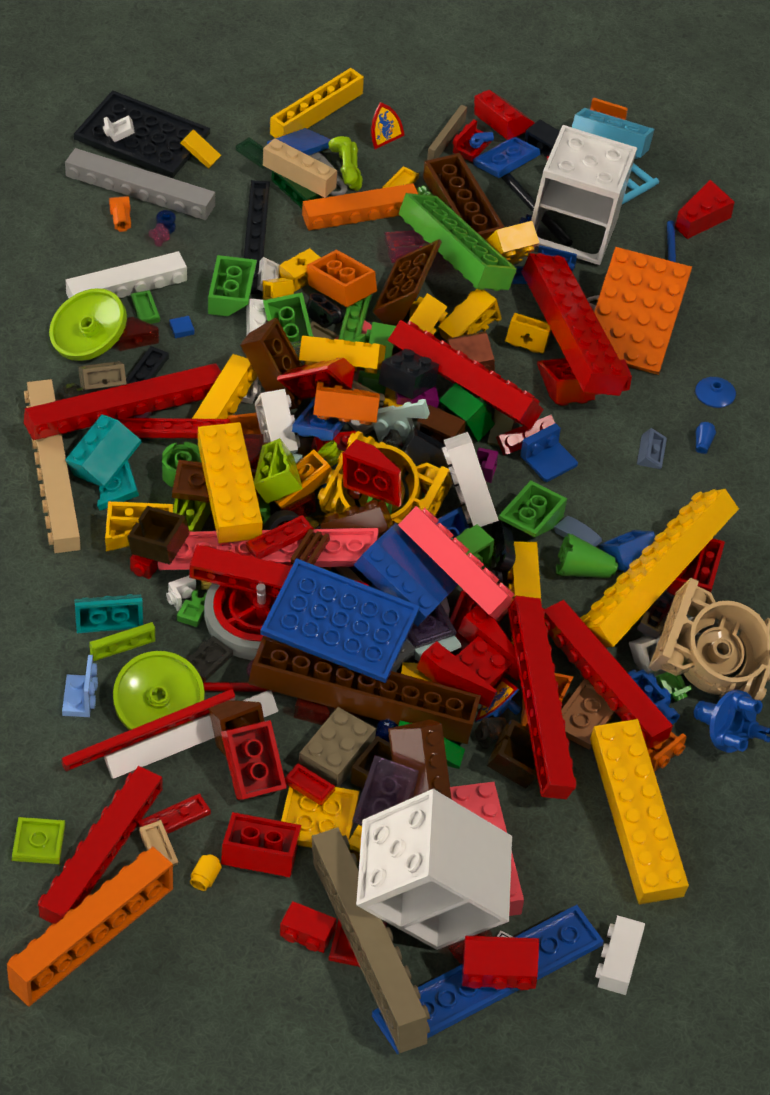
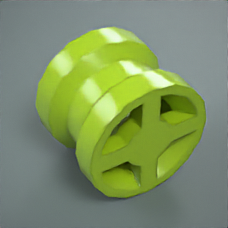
M332 440L326 443L318 451V454L330 466H334L338 463L337 461L342 450H339L337 443Z

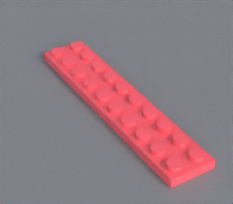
M378 528L313 529L314 533L319 531L322 532L323 536L325 533L330 535V541L314 565L318 567H355L354 564L361 555L379 539ZM262 530V534L270 530ZM216 531L190 532L170 565L158 561L159 570H190V563L197 544L211 546L212 548L224 551L229 550L246 556L253 555L246 548L245 542L249 540L218 543ZM303 539L261 559L272 560L289 566L293 565L290 558ZM318 541L317 544L315 545V547L313 548V552H314V550L316 549V547L318 546V544H319L320 541Z

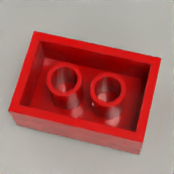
M271 720L221 731L236 799L243 800L287 788Z

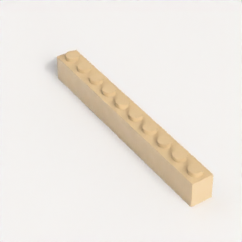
M52 379L27 382V391H24L25 403H29L30 406H26V408L55 401ZM62 434L37 440L32 439V447L37 449V452H34L35 465H40V468H37L38 481L42 480L43 484H39L41 497L45 496V500H42L43 512H48V516H45L46 529H51V532L48 533L49 546L53 545L54 553L80 550V536L65 460Z

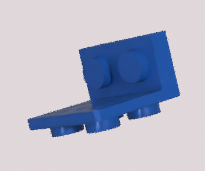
M556 423L522 441L520 457L544 482H548L578 466L576 459L559 443L561 428Z

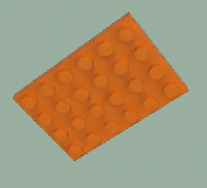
M615 247L594 313L620 360L625 359L628 367L659 375L692 267Z

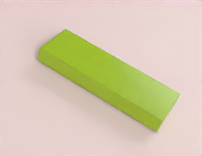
M153 622L89 642L90 655H93V661L155 642V626Z

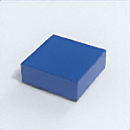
M189 316L169 320L175 338L194 335V327Z

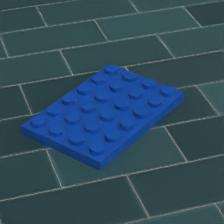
M296 558L260 630V634L386 683L419 613L420 606Z

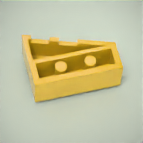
M476 289L472 291L462 304L457 305L454 311L440 323L438 328L441 337L447 341V338L474 334L481 329L484 331L489 329L488 324L494 320L497 322L502 320L497 299L485 290Z

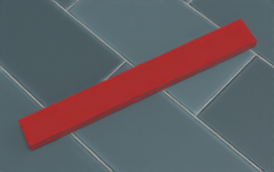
M230 689L61 758L62 766L67 772L210 714V707L228 700H235V693L233 689Z

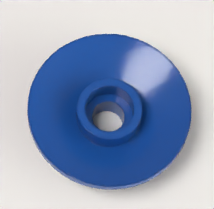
M719 377L704 378L698 382L695 389L697 398L703 404L715 408L730 405L736 396L733 385Z

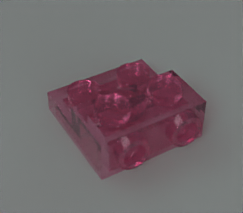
M414 230L385 233V242L388 246V256L391 263H395L396 259L429 244Z

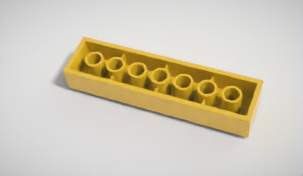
M638 719L594 726L590 741L638 904L684 897L689 884Z

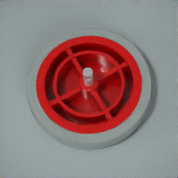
M212 583L207 591L204 605L205 622L212 639L226 652L239 658L254 660L264 636L260 634V630L276 598L266 596L265 585L262 583L256 586L257 593Z

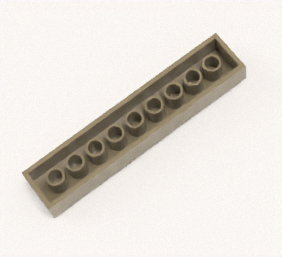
M338 827L312 835L313 864L399 1053L427 1044V1033H430L427 1022L430 1019L429 1011L426 1005H421L420 992L416 985L413 986L410 981L411 974L408 966H403L401 962L402 955L399 947H394L392 943L393 935L390 928H385L384 920L356 906L359 875L358 861L354 853L351 854L349 851L350 845L347 836H342Z

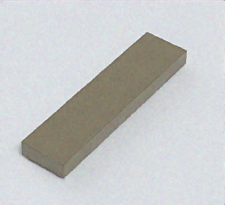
M461 105L428 148L427 160L439 158L466 121V106Z

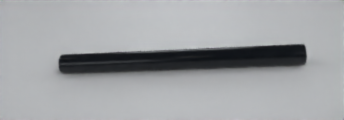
M510 173L502 176L501 178L533 212L536 201ZM544 212L541 222L562 245L567 247L572 245L573 241Z

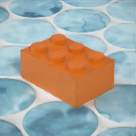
M338 250L306 265L308 285L345 307L351 306L377 291L375 271Z

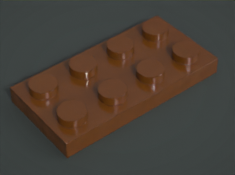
M178 460L172 498L210 503L202 462ZM251 469L253 481L257 469ZM256 490V495L259 502L260 494Z

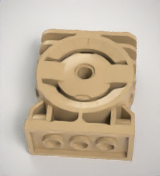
M690 578L675 594L649 669L655 672L662 669L675 676L684 674L689 682L698 689L710 694L719 695L721 698L729 691L741 690L750 694L753 699L762 701L767 692V689L764 688L765 684L770 680V618L763 621L760 614L750 607L735 601L715 602L711 592L698 587L699 581ZM686 615H690L694 618L690 621L688 620ZM715 619H718L717 626L704 631L695 643L696 634L706 627L713 626ZM717 648L722 650L723 655L718 653ZM745 653L744 665L739 674L733 678L726 677L733 674L737 669H739V667L743 663Z

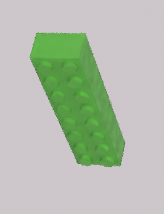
M411 193L405 194L398 214L426 242L432 243L440 239L442 243L438 252L453 265L454 269L459 270L463 277L469 280L476 289L509 290L517 269L439 197Z

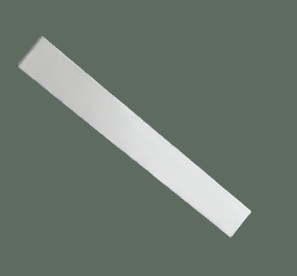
M271 690L243 700L260 702L264 717L278 712ZM210 714L104 756L111 778L114 779L134 771L138 766H146L215 738Z

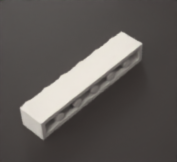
M178 251L66 279V294L70 298L79 292L99 288L109 290L119 298L131 295V293L153 290L187 281V266Z

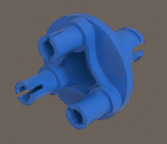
M732 690L726 693L717 704L700 701L694 708L695 719L710 725L712 743L721 751L732 753L738 750L743 752L748 746L749 738H758L765 742H770V737L766 735H770V728L759 725L756 721V715L762 710V702L753 699L747 692Z

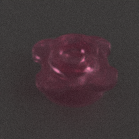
M158 223L155 229L149 231V236L153 238L154 244L157 247L162 246V243L170 238L168 229L162 223Z

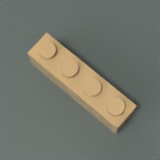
M275 138L263 148V166L324 198L336 188V169Z

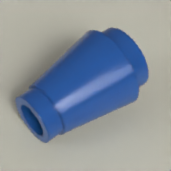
M702 422L696 428V451L698 453L706 454L716 435L713 424Z

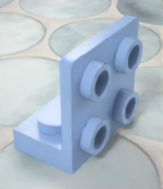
M88 655L86 675L67 674L62 716L90 717L91 709H95L96 695L94 694L98 688V677H96L97 663H93V655Z

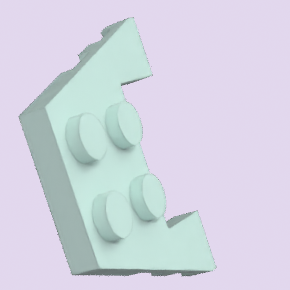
M420 399L417 403L413 404L407 402L399 407L393 405L379 408L377 422H372L378 442L382 441L386 445H391L401 450L403 443L414 427L412 418L427 419L430 414L426 399Z

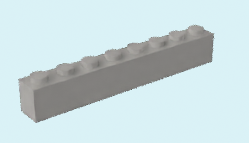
M77 148L72 151L65 161L67 177L206 220L215 207L214 191Z

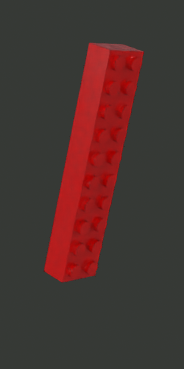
M529 253L521 273L583 392L620 396L629 376L567 261L559 255L549 256L542 253Z

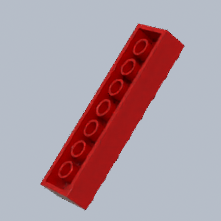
M400 320L387 340L400 351L410 349L422 357L430 358L433 362L439 364V375L471 391L473 396H479L486 404L529 430L532 429L544 410L539 405L540 401L534 398L535 396L525 390L522 391L511 381L504 380L496 372L489 371L478 361L471 360L463 352L456 351L451 345L443 340H438L433 334L426 330L423 331L411 321L406 323Z

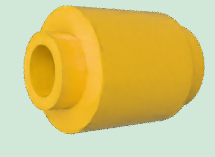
M211 854L202 855L190 875V884L201 891H206L207 888H210L222 868L219 863L220 860Z

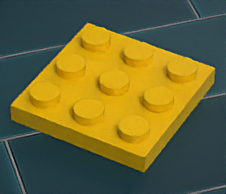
M289 786L281 821L301 825L298 842L300 846L312 848V835L337 827L342 836L346 835L349 841L359 791L335 787L333 794L321 806Z

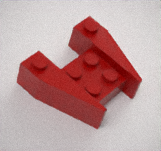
M477 605L464 616L458 629V633L467 639L470 644L455 656L436 641L422 653L417 669L434 683L481 695L479 704L489 708L497 693V690L493 687L507 674L516 681L520 679L515 647L496 620Z

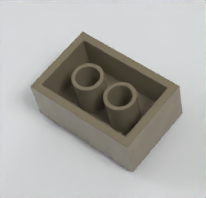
M337 707L299 753V764L335 785V787H340L350 775L352 766L375 739L376 728Z

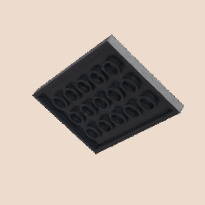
M112 90L76 130L74 140L174 178L193 155L181 144V141L193 129L205 140L210 135V128ZM126 116H130L133 121L134 134L116 142L110 136L107 137L103 130L105 117H108L114 123Z

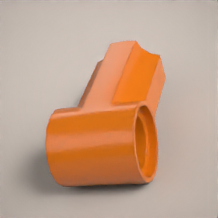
M129 196L109 198L110 214L113 215L114 228L119 230V232L127 231L131 228Z

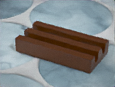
M309 529L290 558L291 564H294L296 558L306 561L308 556L311 555L307 563L314 565L330 541V535L325 533L323 536L322 532L317 531V533H314V530ZM320 541L319 544H318V546L316 547V549H315L314 552H313V548L315 547V545L317 544V542Z

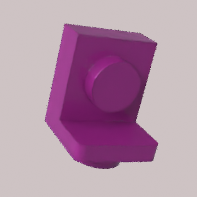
M478 448L477 458L479 464L482 465L481 470L484 473L485 481L492 483L498 462V451Z

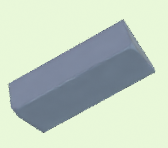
M652 428L642 434L637 465L661 469L667 438Z

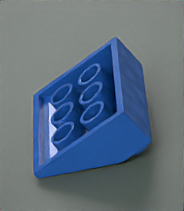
M397 523L375 541L354 564L380 591L419 605V613L414 621L417 627L458 585Z

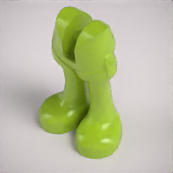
M344 136L331 139L328 143L329 149L335 153L339 152V157L343 159L341 173L344 184L352 190H360L363 178L357 164V144L351 142L349 137Z

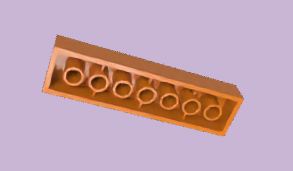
M154 847L140 853L136 860L129 866H124L117 876L112 880L105 881L97 892L93 895H88L82 904L75 909L69 910L62 920L57 924L49 926L41 937L33 939L26 949L9 959L7 963L9 989L30 1007L172 891L173 864Z

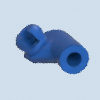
M493 132L475 133L470 139V146L479 148L484 142L493 141Z

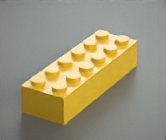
M241 423L198 427V447L218 543L251 540L262 535L263 522Z

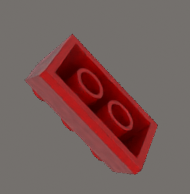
M491 90L474 96V114L506 140L526 133V130L535 123L507 100Z
M344 357L293 368L279 375L277 380L302 400L316 396L317 381L323 382V387L335 388V385L342 386V389H352L355 367Z
M232 812L222 844L221 864L291 877L301 825Z
M465 936L462 960V986H469L474 989L481 987H493L495 989L518 988L520 990L536 989L539 938Z

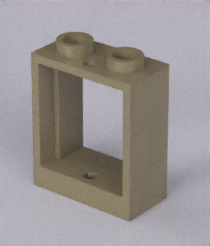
M120 361L78 366L80 384L85 390L127 384L124 363Z

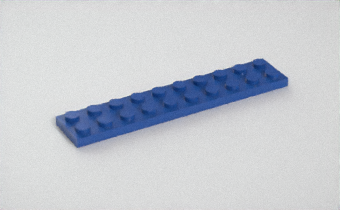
M578 905L516 936L518 938H539L537 980L603 946V939ZM462 965L418 987L421 997L419 999L421 1005H426L430 1015V1019L427 1020L430 1028L427 1038L520 989H495L493 987L474 989L469 986H462ZM375 1009L372 1011L373 1019L396 1054H399L380 1009Z

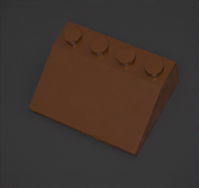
M440 239L396 259L373 309V313L384 324L393 326L397 325L400 320L404 321L407 312L421 290L442 243Z

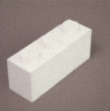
M618 915L615 924L610 923L607 937L611 938L609 944H604L601 957L605 958L604 964L599 963L595 976L600 978L599 988L626 995L645 923Z

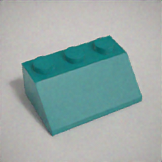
M102 414L65 460L73 476L106 488L142 442L120 421Z
M141 594L74 599L77 633L127 630L143 625V601Z

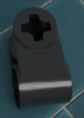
M310 294L306 305L309 318L324 328L330 327L333 323L338 324L342 322L343 312L338 306L321 294Z

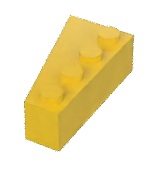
M302 336L299 360L305 361L304 365H311L321 361L344 357L355 367V371H357V368H365L366 373L377 374V370L381 369V363L385 359L386 346L375 343Z

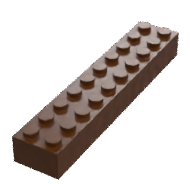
M263 636L252 663L248 683L259 688L325 706L339 707L347 712L399 725L400 720L415 723L431 719L442 723L444 738L468 744L481 695L391 671L387 682L384 683L266 636Z

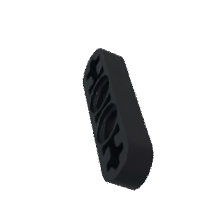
M498 519L499 521L493 522L492 525L496 566L508 572L513 567L516 559L512 526Z

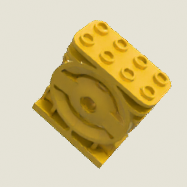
M360 431L350 435L347 443L348 447L356 439L374 445L401 470V506L392 505L390 516L393 525L395 523L399 524L416 506L421 510L426 508L436 516L453 484L448 468L443 466L438 468L429 463L416 466L405 452L394 446L386 445L382 441L380 443L375 442L373 437H364ZM344 451L339 455L336 469L331 470L326 487L322 488L318 494L319 505L322 512L326 514L334 511L342 513L345 512V509L356 506L355 499L350 497L347 488L343 487L342 453ZM407 471L409 474L406 476L405 481L409 488L408 502L402 507L406 497L402 478ZM422 489L428 491L424 499H422ZM362 494L360 500H358L361 507L365 506L369 496Z

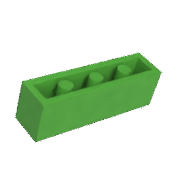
M373 322L371 330L367 329L365 339L370 344L375 343L386 346L384 359L386 360L392 356L393 345L387 340L396 326ZM361 368L364 371L360 370L358 382L377 393L385 395L386 387L378 384L380 370H377V374L366 373L365 368Z

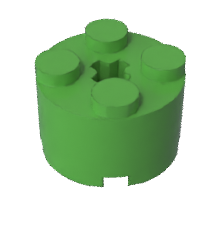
M184 442V444L177 445V443H173L163 451L162 479L170 487L173 488L178 460L201 462L199 447L196 444Z

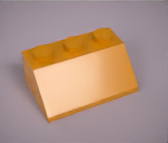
M314 449L296 463L303 489L284 496L278 501L274 500L281 510L293 511L301 501L312 496L317 488L328 482V476L332 468Z

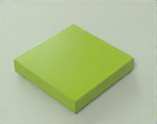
M18 817L12 861L60 864L66 825L65 820Z

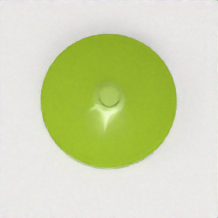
M88 289L73 295L59 307L52 318L49 329L52 345L63 357L74 361H84L100 356L108 351L121 337L127 321L125 306L116 294L106 289Z
M167 651L146 652L131 659L119 672L113 689L115 711L120 721L129 730L204 700V686L196 668L180 655Z

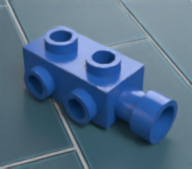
M644 669L638 672L636 670L630 671L628 674L673 725L680 715L674 708L669 707L671 702L669 691L658 686L656 677L652 673L647 674Z

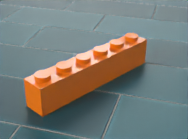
M414 183L303 201L302 216L308 231L400 216L398 213L405 194H418Z

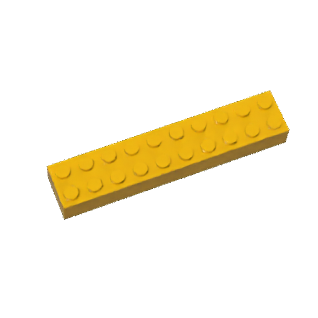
M713 489L709 492H698L693 495L692 501L680 509V514L667 523V528L655 536V541L642 550V555L630 563V568L618 576L617 582L605 590L604 596L592 604L591 610L580 618L605 648L614 647L739 510L726 489Z

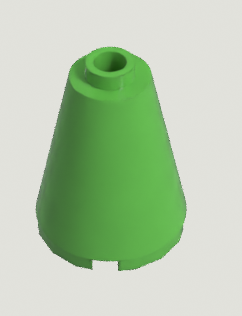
M568 533V537L565 536L558 553L561 564H556V574L560 576L610 578L611 575H615L618 563L615 562V557Z

